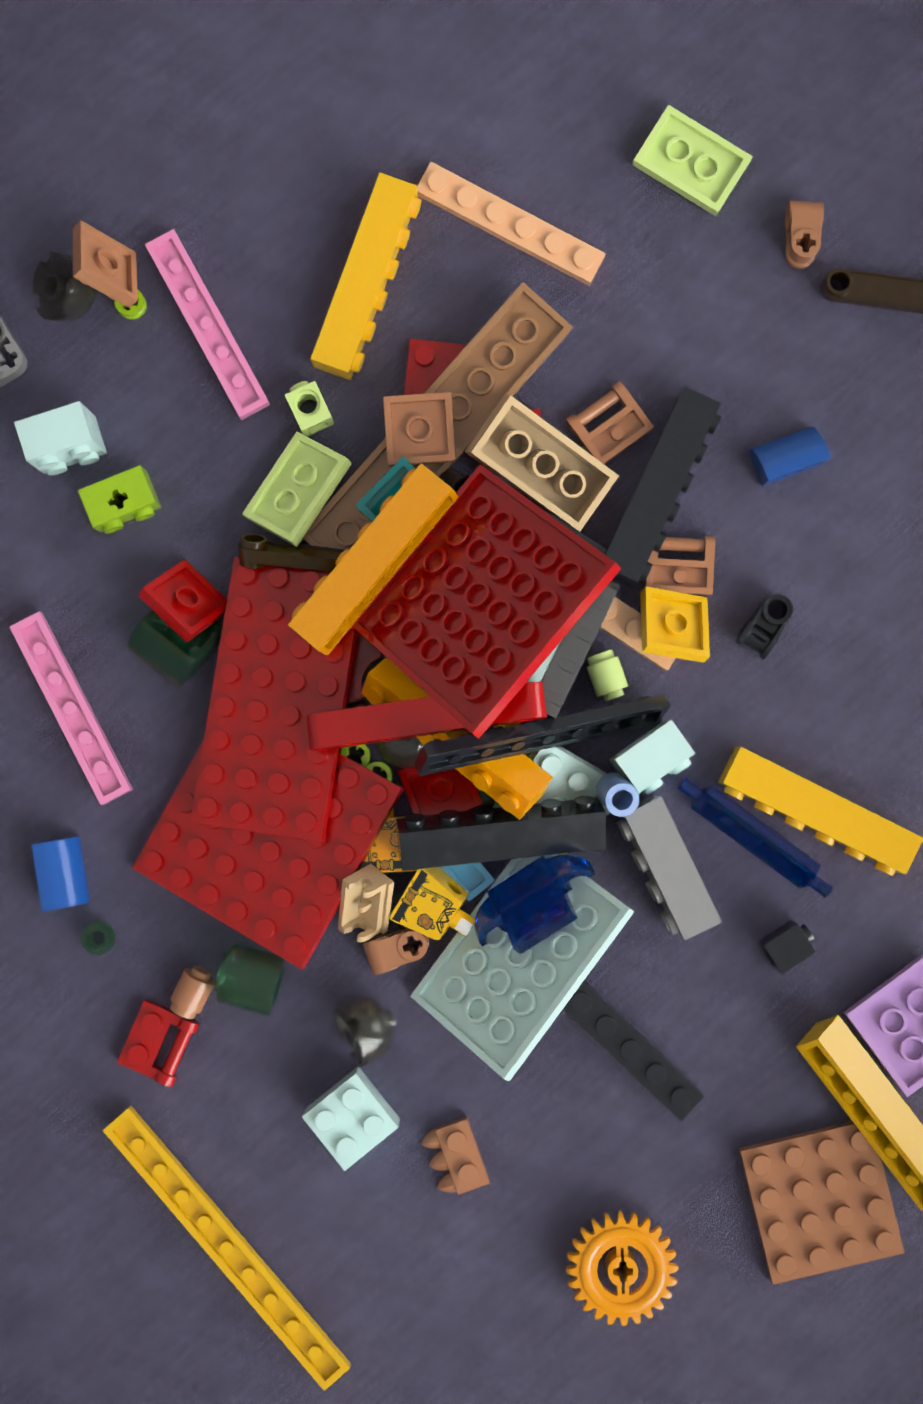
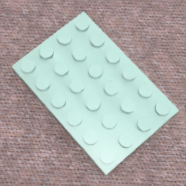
M558 854L511 859L470 916L477 920L468 935L465 937L459 932L456 933L410 997L498 1075L510 1081L634 911Z

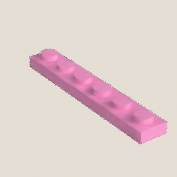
M172 229L146 243L145 246L241 421L269 406L270 403L175 230Z
M39 611L11 625L9 628L100 805H105L132 791L133 788L43 613Z

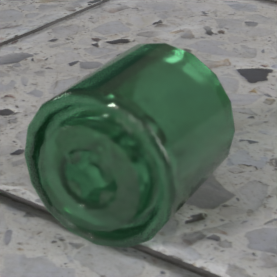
M238 943L232 944L229 951L224 953L217 972L214 986L217 1003L270 1016L280 991L286 960L275 953Z

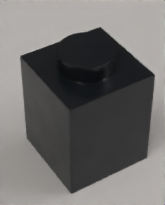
M792 920L758 941L775 970L781 974H784L816 953L811 944L815 941V938L805 924L800 926Z

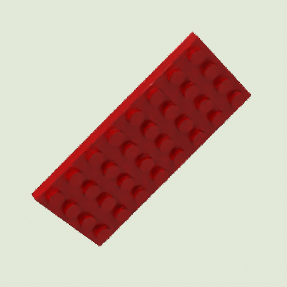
M234 556L190 818L191 823L318 842L325 841L339 748L310 751L306 716L346 708L358 631L351 627L327 656L316 650L288 624L293 619L292 613L301 603L307 602L314 594L316 583L323 576H328L331 572L274 565L251 569L241 566L239 558Z

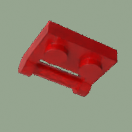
M145 999L117 1063L148 1076L164 1086L173 1087L177 1078L175 1075L176 1069L191 1035L196 1034L200 1023L194 1019L183 1018L175 1014L171 1009ZM171 1024L180 1029L164 1066L161 1068L154 1064Z

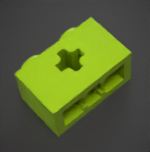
M141 465L78 490L92 527L99 532L104 531L105 534L121 530L124 527L123 523L132 519L143 521L155 515V510L162 508L149 475ZM120 496L126 498L123 501L124 507L122 509L116 506L119 503Z

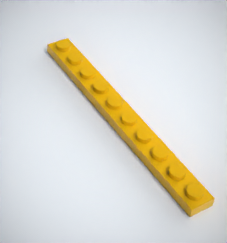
M129 1106L102 1130L324 1391L350 1369V1361L132 1106Z

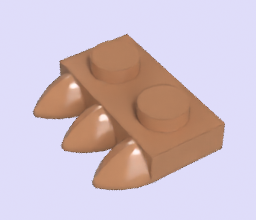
M467 1116L430 1130L423 1138L422 1146L431 1149L442 1148L432 1158L429 1167L439 1171H450L439 1181L437 1189L448 1193L457 1192L460 1195L490 1184L488 1173Z

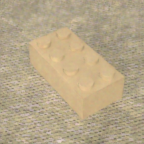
M511 395L501 398L465 450V453L549 514L552 513L579 532L619 477V475Z

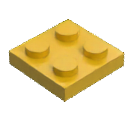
M645 587L640 592L642 652L703 663L709 659L707 597Z

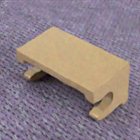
M372 864L344 878L342 882L338 930L346 934L352 932L355 928L364 929V932H360L357 935V942H365L379 933H386L389 925L394 881Z

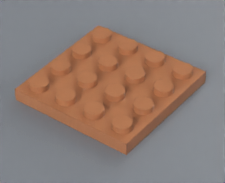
M853 1121L738 1148L770 1281L773 1285L905 1253L882 1159Z

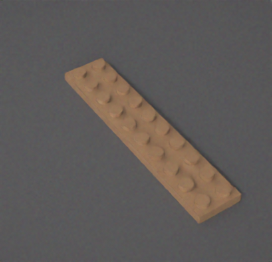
M524 282L521 283L424 393L451 392L456 461L465 452L501 398L507 395L513 397L573 330L571 324ZM386 437L320 511L303 537L311 546L351 549L358 540L359 531L365 524L371 522L355 505L393 467L388 466ZM455 462L423 465L439 477L444 471L449 470Z

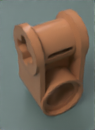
M791 200L788 202L785 217V257L788 264L793 268L805 269L809 267L820 250L824 218L823 202Z
M404 928L392 933L374 936L362 942L372 974L378 975L423 958L427 952L430 940L429 937ZM409 936H413L415 941L421 940L418 950H414L413 946H406Z

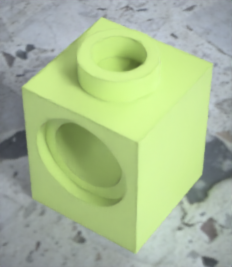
M308 381L299 382L290 388L289 393L285 394L303 435L308 437L334 425L333 418L315 381L308 383ZM313 400L317 402L316 409L308 414L301 412L300 406L304 401Z

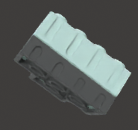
M612 581L607 585L526 682L543 683L546 713L554 718L557 717L620 585Z

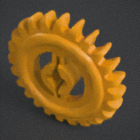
M619 1210L615 1222L605 1212L604 1225L602 1226L595 1218H592L591 1222L594 1231L590 1232L581 1227L580 1231L585 1240L572 1239L573 1246L579 1252L569 1251L567 1253L568 1259L574 1262L575 1265H567L566 1272L576 1276L568 1280V1286L574 1289L580 1288L574 1293V1299L576 1301L586 1299L582 1306L583 1311L588 1312L595 1308L594 1318L599 1320L606 1314L609 1325L614 1323L616 1317L620 1318L622 1326L627 1325L629 1317H632L634 1322L639 1324L641 1320L640 1314L642 1313L648 1318H652V1307L659 1310L664 1308L660 1298L669 1299L672 1297L670 1290L666 1286H675L677 1284L675 1277L669 1275L675 1273L679 1268L676 1263L669 1262L675 1258L676 1251L674 1249L665 1250L670 1244V1238L665 1236L659 1239L662 1232L659 1225H656L649 1231L650 1219L648 1217H645L639 1225L635 1212H632L629 1220L625 1221L622 1211ZM614 1246L615 1248L609 1251L606 1256L605 1265L608 1277L616 1285L617 1292H612L604 1287L597 1273L598 1263L602 1255ZM628 1246H632L640 1251L647 1263L645 1279L639 1287L629 1292V1286L636 1281L639 1271L634 1255L628 1250ZM621 1253L624 1262H626V1265H624L623 1271H621L622 1279L624 1282V1290H622V1281L620 1278L619 1271H617V1268H619V1262H621Z

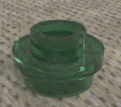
M94 921L88 924L81 934V943L84 949L93 955L107 953L112 949L116 940L114 929L104 921ZM97 931L104 935V942L102 944L94 940V934Z

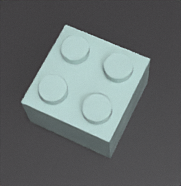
M80 401L14 422L26 461L44 474L58 475L68 470L67 466L80 463V465L92 464L99 460V456L107 454L95 415Z
M671 719L655 726L610 758L609 761L616 771L635 787L638 793L642 792V794L646 793L648 795L663 784L660 778L667 773L670 775L674 773L676 775L692 763L689 758L696 753Z
M359 1066L311 1103L302 1115L304 1121L344 1171L399 1127L400 1121L398 1115Z

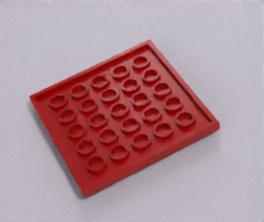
M479 465L456 492L459 496L352 626L478 739L621 570L615 561L482 465Z
M202 742L132 869L296 967L305 969L340 906L343 879L361 868L404 789L338 753L324 842L191 823L190 818L203 746Z

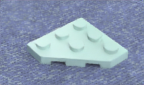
M561 746L534 751L528 757L553 777L543 796L535 804L547 799L567 801L575 800L579 796H592L595 798L597 797V782L602 776L607 774ZM495 802L492 808H500L501 806L498 802ZM602 804V806H603V808H604V810H605V812H606V815H608V814H609V811H608L607 808Z

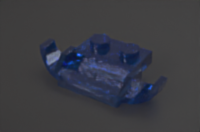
M557 855L547 859L541 856L487 891L489 897L477 911L474 923L475 932L481 946L483 947L488 944L486 940L488 933L499 927L504 933L507 931L513 949L521 955L578 919L567 894L572 890L569 881L578 876L591 878L596 875L591 863L584 858L573 855Z

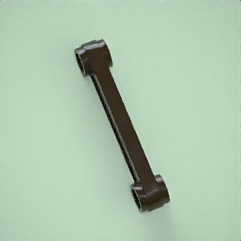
M837 268L829 271L820 285L822 296L830 302L923 314V280ZM830 280L839 281L843 286V291L833 289Z
M250 533L240 537L238 558L241 566L251 569L274 565L332 572L337 566L335 564L337 558L346 549L302 544L296 547L290 543L267 541V538L261 534Z

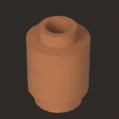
M193 966L192 969H184L170 998L172 1001L170 1005L171 1011L186 1019H194L196 1014L201 1013L215 984L213 979L210 978L212 974L199 966Z

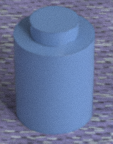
M608 773L597 782L596 795L611 814L625 817L632 814L638 807V791L623 775Z

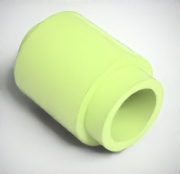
M613 650L587 658L589 666L586 668L596 696H604L605 702L623 696V688L628 687V683L619 657L614 656Z

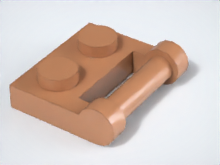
M620 381L610 387V392L578 415L572 414L565 419L567 427L577 437L585 450L604 465L654 429L650 420ZM618 401L623 405L624 408L590 433L585 429L584 426Z
M704 536V539L666 537L660 550L703 552V561L658 558V552L652 551L647 562L652 563L653 566L645 580V587L698 596L713 595L715 536Z

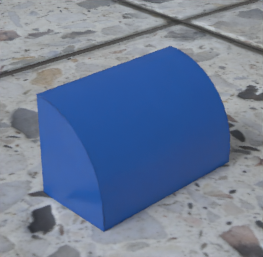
M813 426L749 449L762 487L823 465L832 458L822 435Z
M80 836L31 844L42 912L89 903L90 898Z

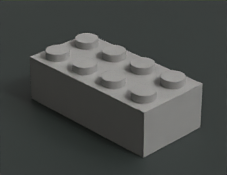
M655 795L639 802L638 807L632 814L620 817L621 820L617 821L616 825L623 839L628 842L631 841L635 848L634 851L630 852L638 870H641L643 873L646 872L650 879L645 885L653 901H656L658 904L661 903L664 912H661L660 916L668 932L671 931L672 935L677 934L683 940H687L722 923L663 798Z

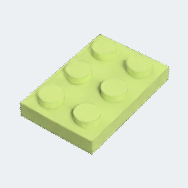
M668 105L634 158L632 165L704 210L717 216L753 156Z
M296 432L242 514L248 520L297 547L352 463L345 456Z

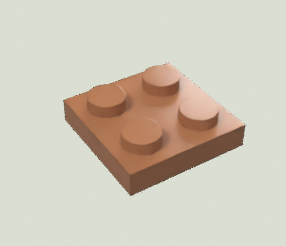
M80 220L73 227V277L81 283L89 285L107 295L110 299L130 308L138 301L136 252Z
M451 392L383 397L388 466H394L403 456L412 465L456 462Z

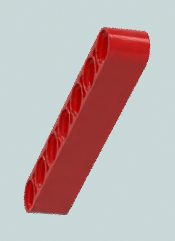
M525 683L489 727L547 718L543 683ZM432 697L315 713L306 716L310 751L467 730Z

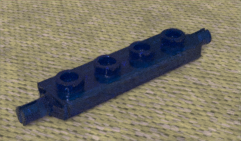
M687 778L681 782L678 790L693 800L691 809L798 888L810 886L824 898L830 894L833 886L817 876L821 865L807 853L801 851L780 833L774 831L753 813L747 811L714 785L701 790Z

